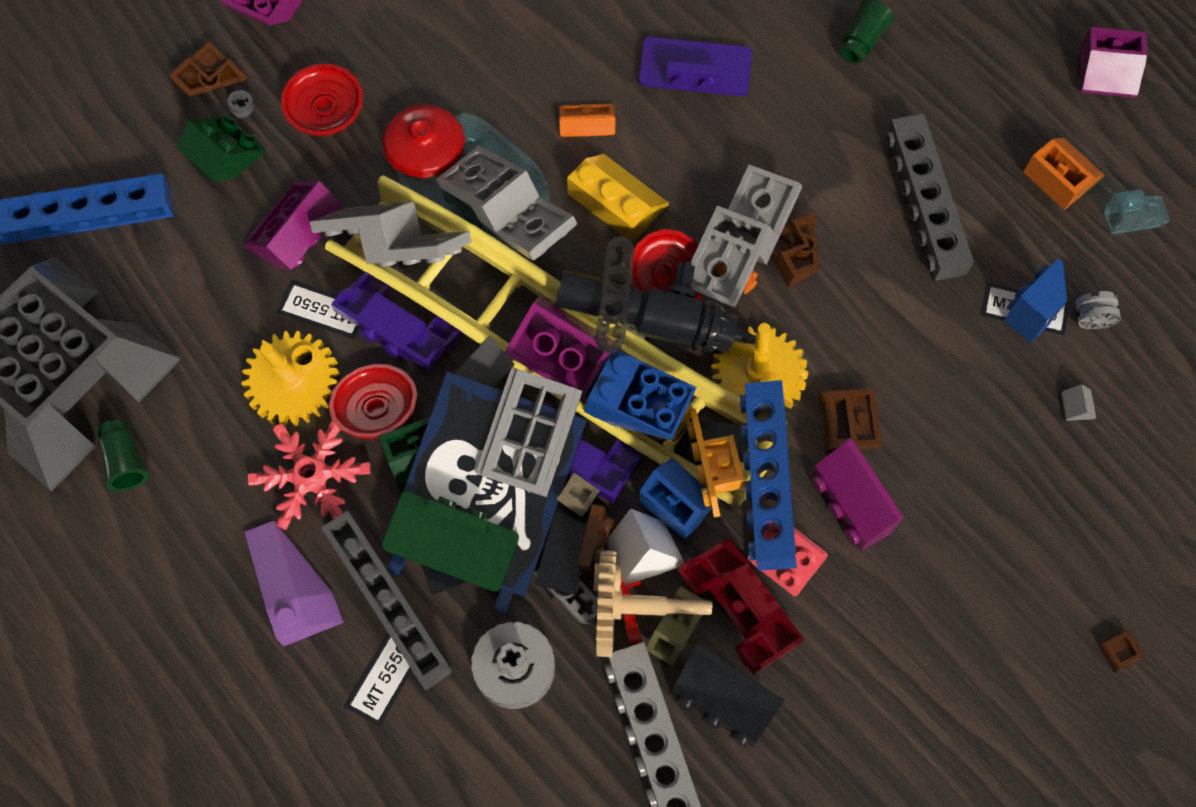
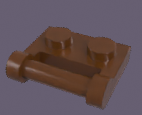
M874 388L827 391L819 394L820 404L824 406L828 435V441L826 442L827 453H832L851 438L859 450L881 448L882 440ZM836 403H844L848 432L847 439H840Z
M594 504L591 507L578 561V566L583 576L594 581L595 564H600L601 551H606L609 534L614 530L615 520L608 517L605 507Z

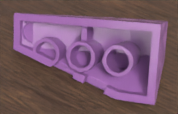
M271 521L245 531V535L275 637L283 646H286L344 622L332 591L284 532L275 525V521Z

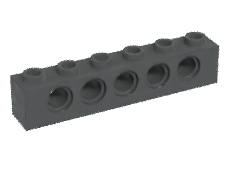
M925 114L892 119L888 131L885 132V142L887 147L892 149L893 167L895 172H899L901 177V192L904 197L907 196L909 202V217L911 221H915L917 227L916 237L919 246H923L925 252V267L928 272L932 273L934 281L967 275L974 264V260ZM922 195H927L931 199H926ZM930 219L936 220L939 224L932 223ZM938 244L946 246L948 250L940 248Z
M349 511L322 526L321 529L425 691L452 674L453 672Z

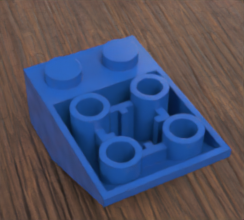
M613 348L588 397L584 412L613 426L672 440L697 387Z

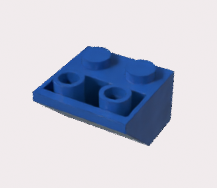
M1057 259L1050 267L1045 264L1035 274V279L1030 284L1025 283L1015 294L1013 301L1007 306L1010 312L1004 321L1029 343H1032L1050 325L1067 302L1064 267L1060 259Z
M673 458L656 468L639 491V502L656 518L661 520L684 543L688 541L712 508L711 506L705 507L701 489L706 487L700 484L696 478Z

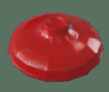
M315 64L301 69L288 80L281 96V108L286 120L298 131L312 136H331L344 131L356 120L363 107V90L358 79L347 69L333 64Z
M420 104L407 107L393 117L385 128L382 145L385 158L395 170L409 177L424 179L439 176L455 165L463 154L466 140L462 125L452 113L439 106Z
M662 229L648 234L636 244L629 258V283L637 284L636 288L642 290L649 285L667 289L668 286L674 285L678 263L691 262L698 244L693 238L681 231ZM695 293V299L701 300L702 295Z
M371 364L355 369L339 381L332 391L329 410L332 421L342 432L358 439H378L379 436L405 425L415 410L418 395L414 381L404 370L387 364Z

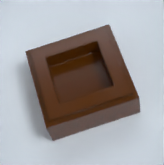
M1128 629L1098 644L1114 673L1145 658Z

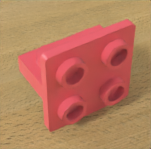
M794 528L797 568L762 570V572L796 597L828 556L826 551ZM769 529L763 536L767 539H774L780 532L775 529ZM749 555L747 557L748 561L757 567L756 560L750 561Z

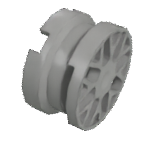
M1099 291V295L1095 296L1088 293L1077 298L1075 301L1076 310L1080 313L1078 325L1081 328L1101 329L1113 326L1121 320L1120 310L1116 308L1119 305L1118 297L1113 292Z

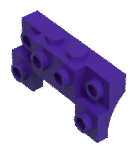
M367 272L354 284L342 290L331 303L334 312L358 326V333L365 340L371 343L375 340L383 345V350L392 357L397 358L399 355L405 360L409 358L428 371L432 369L444 351L447 353L450 351L463 333L437 315L425 327L424 321L385 298L392 287Z
M545 401L542 402V405L558 410V408L546 403ZM580 439L565 485L573 473H576L600 490L598 492L599 496L614 503L625 483L630 480L639 465L643 454L622 444L621 440L617 439L605 457V452Z

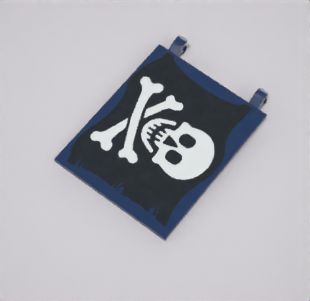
M446 372L403 492L408 491L436 502L439 496L457 502L455 507L457 510L467 513L469 507L487 514L485 520L519 534L517 547L495 604L496 611L506 613L513 593L523 597L526 596L559 502L556 499L565 485L587 420L574 416L547 497L483 477L475 473L503 391ZM520 397L517 408L533 413L536 402ZM541 405L538 415L555 420L558 410ZM514 414L506 438L522 443L530 419ZM536 421L528 446L544 451L552 426ZM503 445L496 469L512 474L520 450ZM526 452L518 476L534 481L542 457ZM393 554L387 569L388 573L395 576L401 575L406 558Z

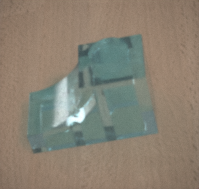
M1143 189L1115 193L1103 209L1111 234L1166 226L1170 222L1162 196H1145Z

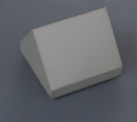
M1081 384L1060 393L1065 421L1096 418L1092 392L1089 388Z

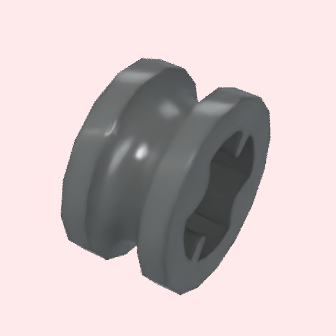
M237 90L228 96L227 102L232 116L245 118L253 112L254 104L250 93ZM242 101L245 106L239 107L236 102Z

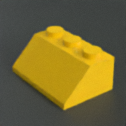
M605 154L586 158L567 177L568 195L631 243L642 234L669 204L667 200Z

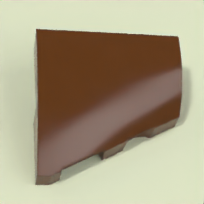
M210 41L191 58L188 57L169 75L170 80L188 97L242 83L248 79Z
M814 212L793 219L789 226L784 227L771 254L773 262L788 287L806 279L819 268V258L816 254L818 239L815 236L814 223L816 222V215Z

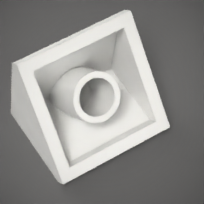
M630 509L608 538L607 546L609 550L617 551V564L621 565V577L625 585L679 568L684 564V560L666 525L661 520L636 510Z

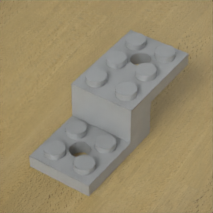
M477 146L436 179L443 190L472 207L485 232L533 261L543 255L548 248L577 225L573 215L539 197L526 170L481 146Z
M748 165L729 208L716 207L692 258L691 265L696 267L691 289L699 295L735 309L756 262L767 265L802 189L801 183ZM769 195L771 201L768 206L764 208L756 206L757 199L760 196ZM720 263L726 264V273L721 277H714L713 268Z
M414 201L349 207L310 221L312 233L325 232V236L343 233L342 230H347L348 234L360 233L366 263H379L380 267L394 265L397 261H403V265L415 264L420 262L421 259H427L428 263L440 262L445 260V255L462 252L461 247L472 243L470 231L421 235Z

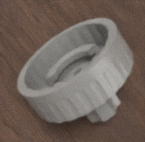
M522 622L499 624L488 630L479 639L478 644L474 648L471 660L473 678L483 696L497 706L507 709L528 707L539 701L552 685L555 676L553 649L548 639L531 625L523 624ZM509 655H513L517 659L515 667H511L510 663H507ZM526 674V676H525L524 678H522L521 680H518V681H508V680H506V679H510V680L520 679L521 677H523V676Z

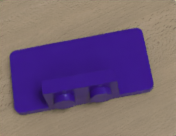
M646 37L643 44L639 84L645 87L746 96L749 90L752 49L745 46Z

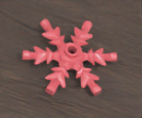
M331 421L326 434L323 430H318L319 445L313 443L315 453L312 456L302 454L305 443L299 446L298 432H294L290 436L283 424L276 425L273 428V432L282 443L276 444L275 448L288 453L283 458L293 459V468L286 471L279 465V471L270 466L264 465L265 473L248 474V485L265 483L264 491L271 489L278 483L279 489L287 481L294 484V492L284 495L290 499L276 507V510H284L275 524L283 530L288 528L293 515L298 520L301 518L300 503L307 506L304 498L307 492L317 494L315 505L321 501L320 513L322 517H325L329 512L334 520L343 514L338 505L344 504L345 500L331 495L337 490L326 488L325 482L327 479L333 477L337 482L341 483L342 477L355 483L357 480L354 475L371 474L370 462L354 464L355 457L349 458L341 465L340 459L333 466L325 464V456L335 453L329 449L342 442V438H335L340 429L333 421ZM314 472L313 476L306 478L309 473Z

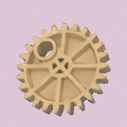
M601 551L600 564H595L594 591H598L596 655L598 657L613 656L615 619H621V614L666 616V613L712 614V601L667 599V596L622 595V589H620L621 565L617 564V551Z

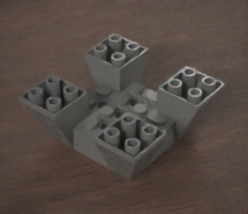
M57 257L32 265L0 295V406L4 408L7 453L50 491H53L96 447L63 417L71 407L104 374L139 403L181 360L138 323L95 319L83 307L98 291Z

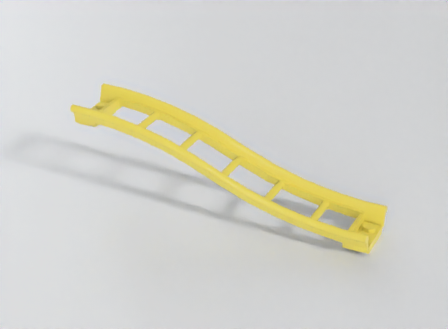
M384 175L378 180L382 200L379 204L414 201L418 221L439 233L470 231L472 243L463 247L510 277L478 320H474L429 291L430 283L452 255H445V260L431 263L419 280L415 282L390 266L380 267L379 263H366L360 233L354 234L345 246L333 240H328L325 245L327 251L404 294L480 345L491 336L504 352L509 343L488 328L490 327L489 323L515 289L523 285L537 296H541L555 305L560 281L488 233L441 205ZM559 307L617 342L614 347L615 349L697 387L692 397L693 400L686 409L672 440L665 439L662 445L641 432L610 425L585 413L584 410L588 400L585 396L583 400H579L576 412L660 465L673 458L699 481L696 465L674 453L675 446L688 429L686 422L692 421L690 409L696 408L698 414L701 409L703 410L707 406L736 424L742 425V423H747V413H741L740 396L669 356L628 328H621L620 323ZM509 357L515 364L513 368L542 377ZM549 392L560 401L562 400L563 396ZM761 413L756 418L759 420L768 419L771 415L768 413ZM769 441L761 442L758 445V447L761 449H767L771 447L773 443ZM741 463L745 481H751L750 470L745 471L744 463ZM767 470L763 471L759 476L763 477ZM745 488L716 494L717 498L730 505L735 504L740 507L744 500L747 501Z

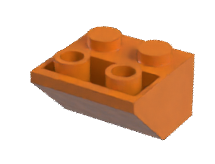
M1065 138L1052 139L1032 156L1024 170V173L1063 210L1067 209L1105 176Z

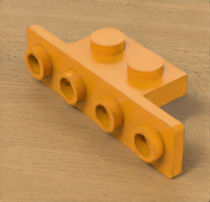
M696 408L690 409L692 421H687L686 423L690 440L696 438V442L691 443L694 460H701L702 464L696 466L700 484L706 483L707 488L701 489L705 507H712L714 517H719L720 512L716 494L745 488V479L734 436L730 435L704 441Z

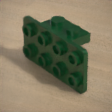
M408 491L403 492L383 540V549L494 592L499 591L517 547L519 534L485 520L487 514L469 507L467 513L455 509L457 502L439 496L436 502Z

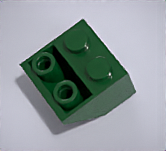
M229 116L188 120L177 146V149L213 182L235 179L262 156L266 150L257 142L254 136L244 131L238 125V122Z
M430 417L379 436L401 494L404 491Z

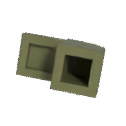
M681 586L673 598L703 600ZM666 613V616L663 617L655 629L647 646V651L673 666L697 627L702 615Z

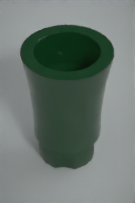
M862 0L857 14L843 38V43L839 48L840 55L852 64L862 62L883 32L893 23L894 15L892 11L880 1Z
M120 419L104 422L99 426L98 444L104 464L106 488L110 491L122 492L143 485L150 475L141 460L127 423Z

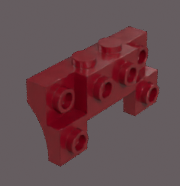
M730 538L719 542L711 549L685 562L677 569L684 578L685 584L692 589L695 595L710 590L746 640L742 641L734 649L739 654L742 663L749 668L753 675L770 666L780 657L793 651L805 641Z

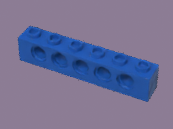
M150 173L143 177L120 178L107 183H90L87 186L76 188L64 187L57 191L34 192L21 197H4L0 200V242L2 245L174 217L171 186L163 173Z
M782 380L745 383V395H740L741 413H747V423H742L743 442L748 441L749 451L743 452L745 471L750 470L751 481H745L746 499L752 500L753 511H747L748 530H754L755 541H749L750 561L756 560L758 571L797 568ZM761 413H768L771 415L768 419L759 420L756 418ZM764 441H769L773 443V445L767 449H761L758 447V445ZM765 470L775 472L771 478L759 476ZM768 499L777 501L773 508L767 509L761 506ZM769 529H775L780 532L774 539H767L763 536Z

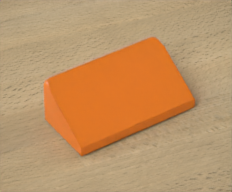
M613 103L559 106L561 137L615 135V109Z

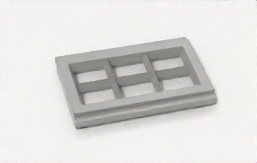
M511 368L475 474L547 497L582 391L519 369ZM524 384L540 389L533 413L517 408ZM546 391L563 396L555 420L538 415ZM514 414L530 419L522 443L506 438ZM536 421L552 426L544 451L528 446ZM503 445L520 450L512 474L496 469ZM526 452L542 457L534 481L518 476Z

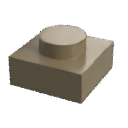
M573 473L556 500L582 517L600 490L576 473Z

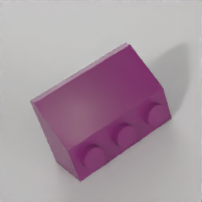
M294 181L243 246L279 269L292 270L301 264L304 259L303 254L307 249L315 245L321 238V232L312 233L310 221L338 211L343 204L320 181Z
M540 296L531 305L505 353L546 379L581 390L580 400H583L617 342Z
M852 438L815 465L811 474L812 484L818 493H823L827 498L831 514L835 519L841 520L846 528L844 530L845 535L852 545H857L860 551L892 534L903 519V515Z

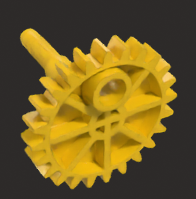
M767 323L760 324L757 333H754L752 327H748V332L756 335L754 345L733 341L728 353L718 351L720 354H714L713 362L716 364L711 365V373L715 374L712 376V381L738 396L745 395V383L782 380L785 406L791 409L793 406L792 398L800 400L801 392L799 390H805L806 382L804 380L808 377V371L804 370L807 366V360L801 359L803 350H794L796 346L795 340L786 343V333L776 337V329L773 328L771 330L770 325Z
M284 331L282 340H279L273 334V343L270 344L262 340L260 350L253 349L257 357L255 359H246L251 369L242 370V373L249 378L241 382L246 389H249L244 393V396L248 400H252L249 404L253 410L258 409L257 414L262 418L268 415L267 419L272 424L276 422L278 417L279 423L286 426L289 419L294 426H298L299 418L301 417L307 423H310L309 414L314 413L317 417H320L321 415L318 410L320 406L329 409V405L325 400L331 398V388H335L338 384L337 380L332 379L340 375L337 368H332L338 362L334 357H330L332 352L329 347L323 349L324 343L320 339L314 342L311 334H308L304 340L300 331H296L294 338H291L290 334ZM305 356H312L310 363L300 365L301 360Z

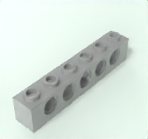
M643 642L613 652V656L608 657V664L604 665V669L609 683L615 682L619 694L614 695L619 714L625 713L629 725L624 726L630 746L636 744L639 757L635 758L640 777H647L650 789L645 790L650 807H666L667 803L674 799L681 801L684 807H701L645 643ZM629 675H636L641 679L642 686L637 690H630L625 686L624 679ZM638 706H648L653 713L652 718L648 721L638 720L634 714ZM651 736L660 738L663 742V749L658 753L648 751L645 747L647 738ZM660 768L670 769L673 772L674 781L669 785L660 784L655 776L656 771Z

